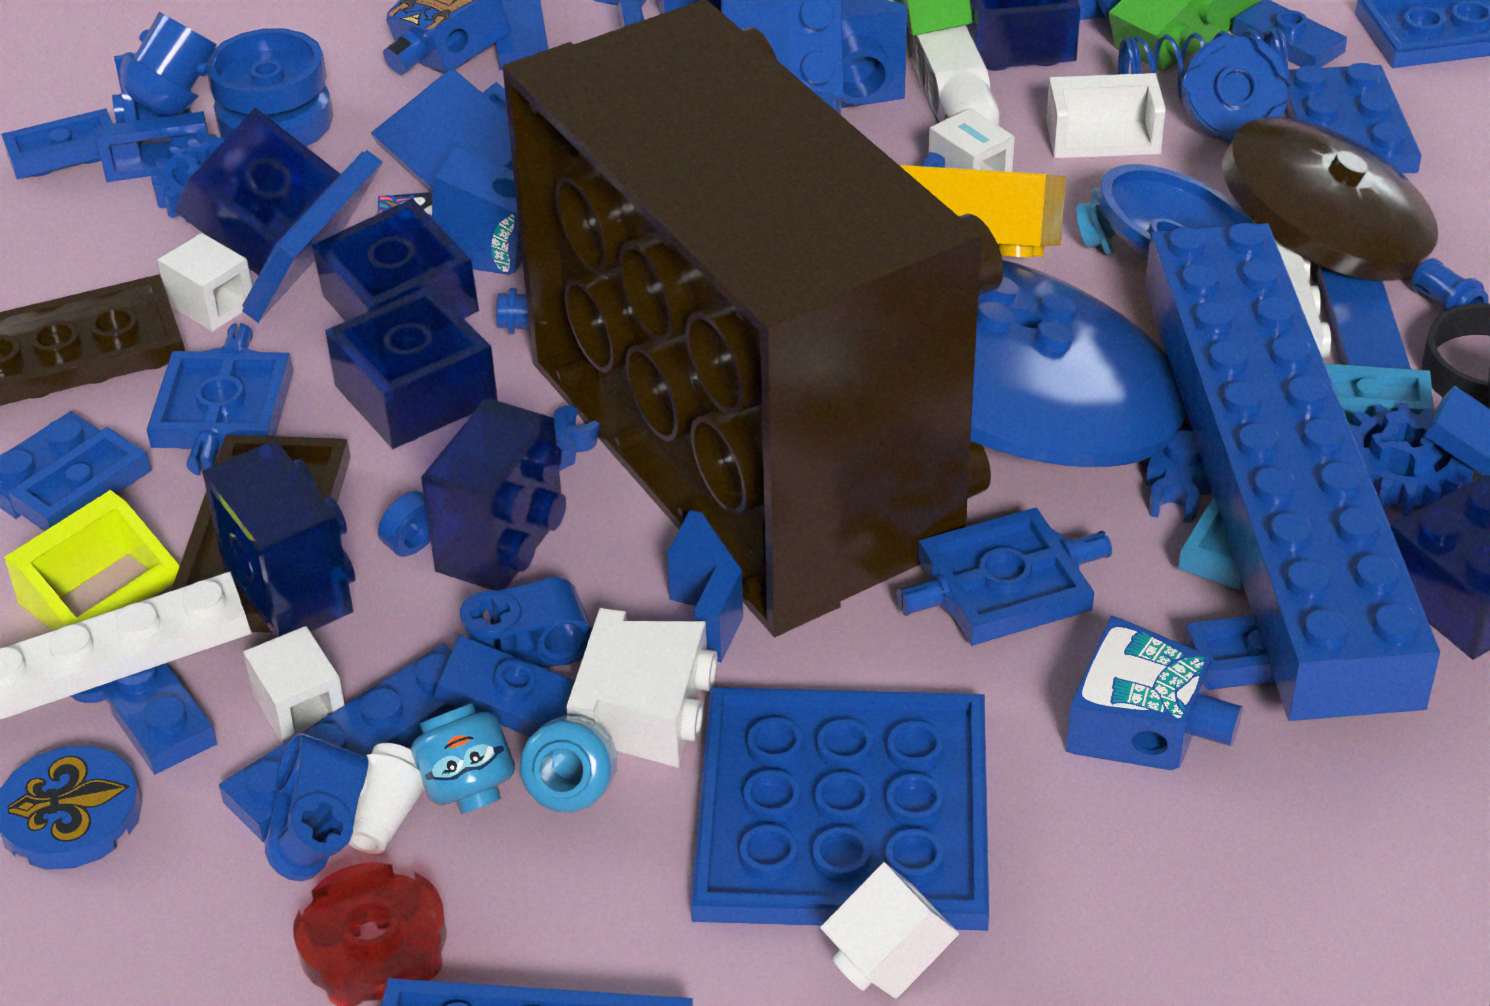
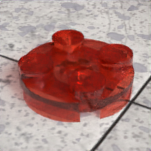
M369 862L338 870L321 880L311 891L313 901L305 908L302 916L298 910L294 920V941L304 973L313 984L326 991V995L332 1003L337 1006H356L363 1001L383 999L388 978L428 981L438 974L443 964L442 950L447 939V928L440 895L427 878L414 872L415 880L406 875L394 874L392 864ZM374 922L379 930L388 928L382 935L376 938H358L361 936L360 926L365 923Z

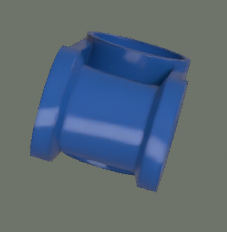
M559 577L545 578L535 583L498 591H482L466 599L460 608L461 625L469 633V639L492 648L496 646L499 651L542 668L569 665L579 661L584 656L592 632L591 624L575 586L568 580ZM486 610L489 611V617H490V624H489V625H488V622H487V621L485 620V618L483 617V613H484V611H486Z
M300 732L293 736L284 752L275 783L276 797L265 840V855L269 865L279 875L288 880L301 882L312 879L326 866L329 856L336 855L349 843L353 834L358 799L368 770V758L366 755Z

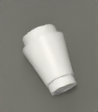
M393 743L377 744L374 746L371 754L366 755L368 758L367 775L358 799L353 834L348 843L353 848L364 853L381 854L385 851L388 842L392 839L425 789L411 750Z

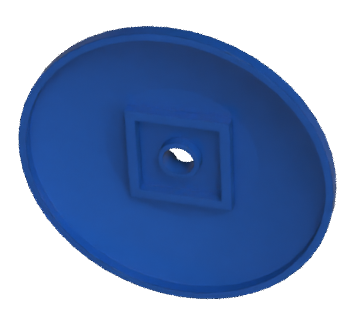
M1002 260L1003 280L1000 287L993 292L978 297L971 441L1017 457L1075 467L1127 465L1148 459L1164 450L1176 432L1180 430L1186 416L1167 354L1140 327L1087 292L1047 273L1011 261Z

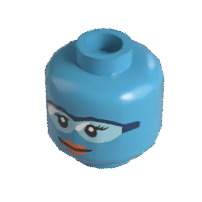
M472 703L420 723L423 734L413 741L411 753L416 767L420 771L422 783L431 802L437 805H446L457 801L461 814L501 799L497 785L511 778L515 771V762L500 723L494 714L490 712L476 713Z
M564 715L548 721L527 740L520 757V775L526 791L538 804L554 812L573 813L590 807L607 791L617 772V751L612 737L599 723L585 716Z

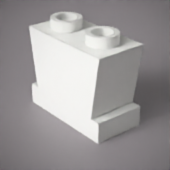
M599 608L566 706L567 715L585 716L599 723L612 737L618 752L679 768L687 741L697 742L700 736L703 720V701L699 700L701 690L710 691V688L714 686L716 677L717 652L707 650L706 621H627L626 611Z

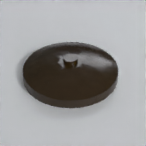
M1259 118L1247 122L1240 127L1224 153L1222 170L1225 182L1231 194L1247 215L1256 224L1268 223L1274 239L1300 256L1325 268L1366 280H1401L1413 275L1419 265L1427 260L1437 244L1438 226L1435 216L1418 189L1384 158L1357 141L1334 130L1292 118Z

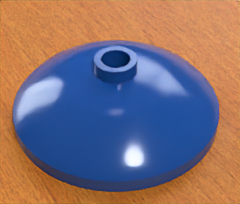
M1128 164L1115 167L1106 172L1097 190V200L1109 226L1135 253L1147 261L1151 232L1169 231L1182 227L1197 229L1234 226L1239 223L1255 224L1242 208L1216 189L1185 174L1157 166Z

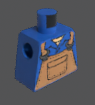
M399 0L387 12L386 21L395 41L383 50V56L390 68L400 75L405 74L417 63L441 72H447L450 68L455 69L509 34L512 30L501 0Z

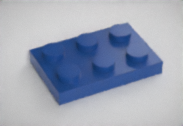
M1355 63L1345 67L1320 68L1308 65L1298 69H1288L1290 86L1288 87V103L1285 109L1287 118L1307 121L1334 130L1369 148L1388 161L1402 174L1418 173L1422 154L1382 65Z

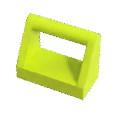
M111 490L4 557L18 604L53 631L157 596L174 584L180 567L129 504ZM127 554L148 569L78 617H75L60 599Z

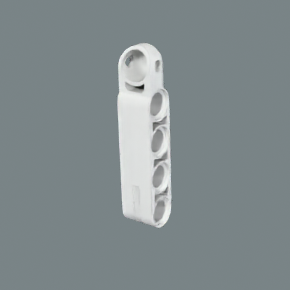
M907 25L906 53L932 112L937 116L939 123L972 108L999 126V108L990 89L988 72L966 25L912 36Z

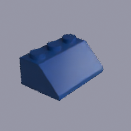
M721 0V12L741 30L754 27L761 31L772 46L777 61L806 86L832 93L840 98V100L844 98L842 0Z

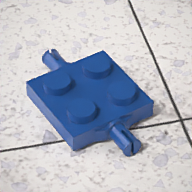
M237 323L229 326L224 346L221 348L202 352L172 351L146 429L150 447L192 449L187 460L188 470L200 476L203 469L204 476L213 471L217 451L221 449L226 434L275 436L293 373L290 353L258 352L248 349L253 332L249 326L240 323L239 330Z
M1035 507L919 540L918 560L931 580L906 588H898L897 601L900 610H903L904 616L940 605L953 615L969 643L973 646L1092 611L1094 590L1081 573L1079 565L1102 558H1109L1112 554L1111 542L1108 535L1105 536L1106 532L1103 530L1073 540L1064 538V536L1049 526L1038 508Z

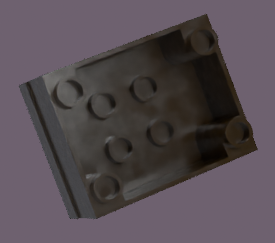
M700 0L576 44L568 42L502 65L533 365L568 405L578 408L577 415L585 424L594 420L600 423L598 439L679 530L690 510L700 512L705 516L742 570L743 603L774 638L840 608L841 601L920 565L921 563L918 560L919 540L966 527L967 499L986 491L991 482L990 464L984 447L971 441L978 297L997 290L1003 280V261L999 246L988 226L980 218L969 213L961 216L956 215L777 61L772 46L761 31L754 27L741 30L708 0Z

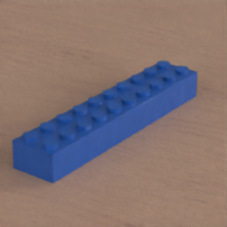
M1239 223L1234 226L1197 229L1182 227L1169 231L1151 232L1145 291L1288 721L1427 710L1440 649L1269 224Z

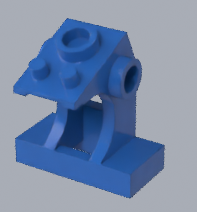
M127 52L124 54L134 58L136 53ZM124 54L114 56L119 83L120 68ZM121 83L122 94L112 95L116 123L95 126L96 141L106 182L148 177L151 171L157 170L155 163L157 158H170L168 148L172 146L179 148L183 146L188 147L187 139L194 138L199 143L207 142L209 137L204 111L192 113L190 106L184 112L174 116L157 114L132 100L121 87ZM170 137L169 141L142 144V141Z

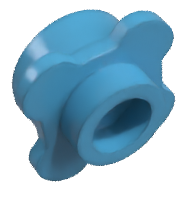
M1097 188L1092 190L1093 201L1077 205V220L1081 236L1087 248L1102 245L1105 254L1113 253L1112 237L1117 234L1103 216L1097 200Z

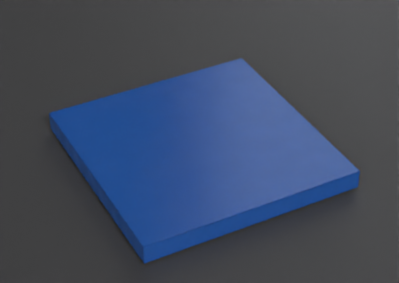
M710 688L691 902L692 922L822 926L874 871L885 862L912 883L956 930L988 931L989 878L985 694Z

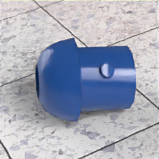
M159 11L150 29H146L140 34L139 40L142 43L134 58L124 54L120 68V83L123 90L132 100L157 114L174 116L184 112L198 99L199 95L191 90L200 75L203 77L207 75L209 71L207 61L217 44Z

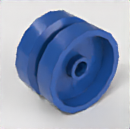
M263 28L240 33L220 43L212 52L207 61L209 65L207 77L215 100L213 107L221 138L227 139L231 135H237L239 144L253 140L256 143L257 150L265 149L267 154L285 153V148H303L319 140L330 128L333 112L330 94L325 85L327 75L324 56L319 43L307 34L285 28Z

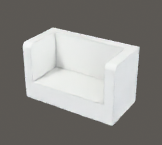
M1156 73L1049 77L1046 123L1054 158L1161 154L1165 105Z

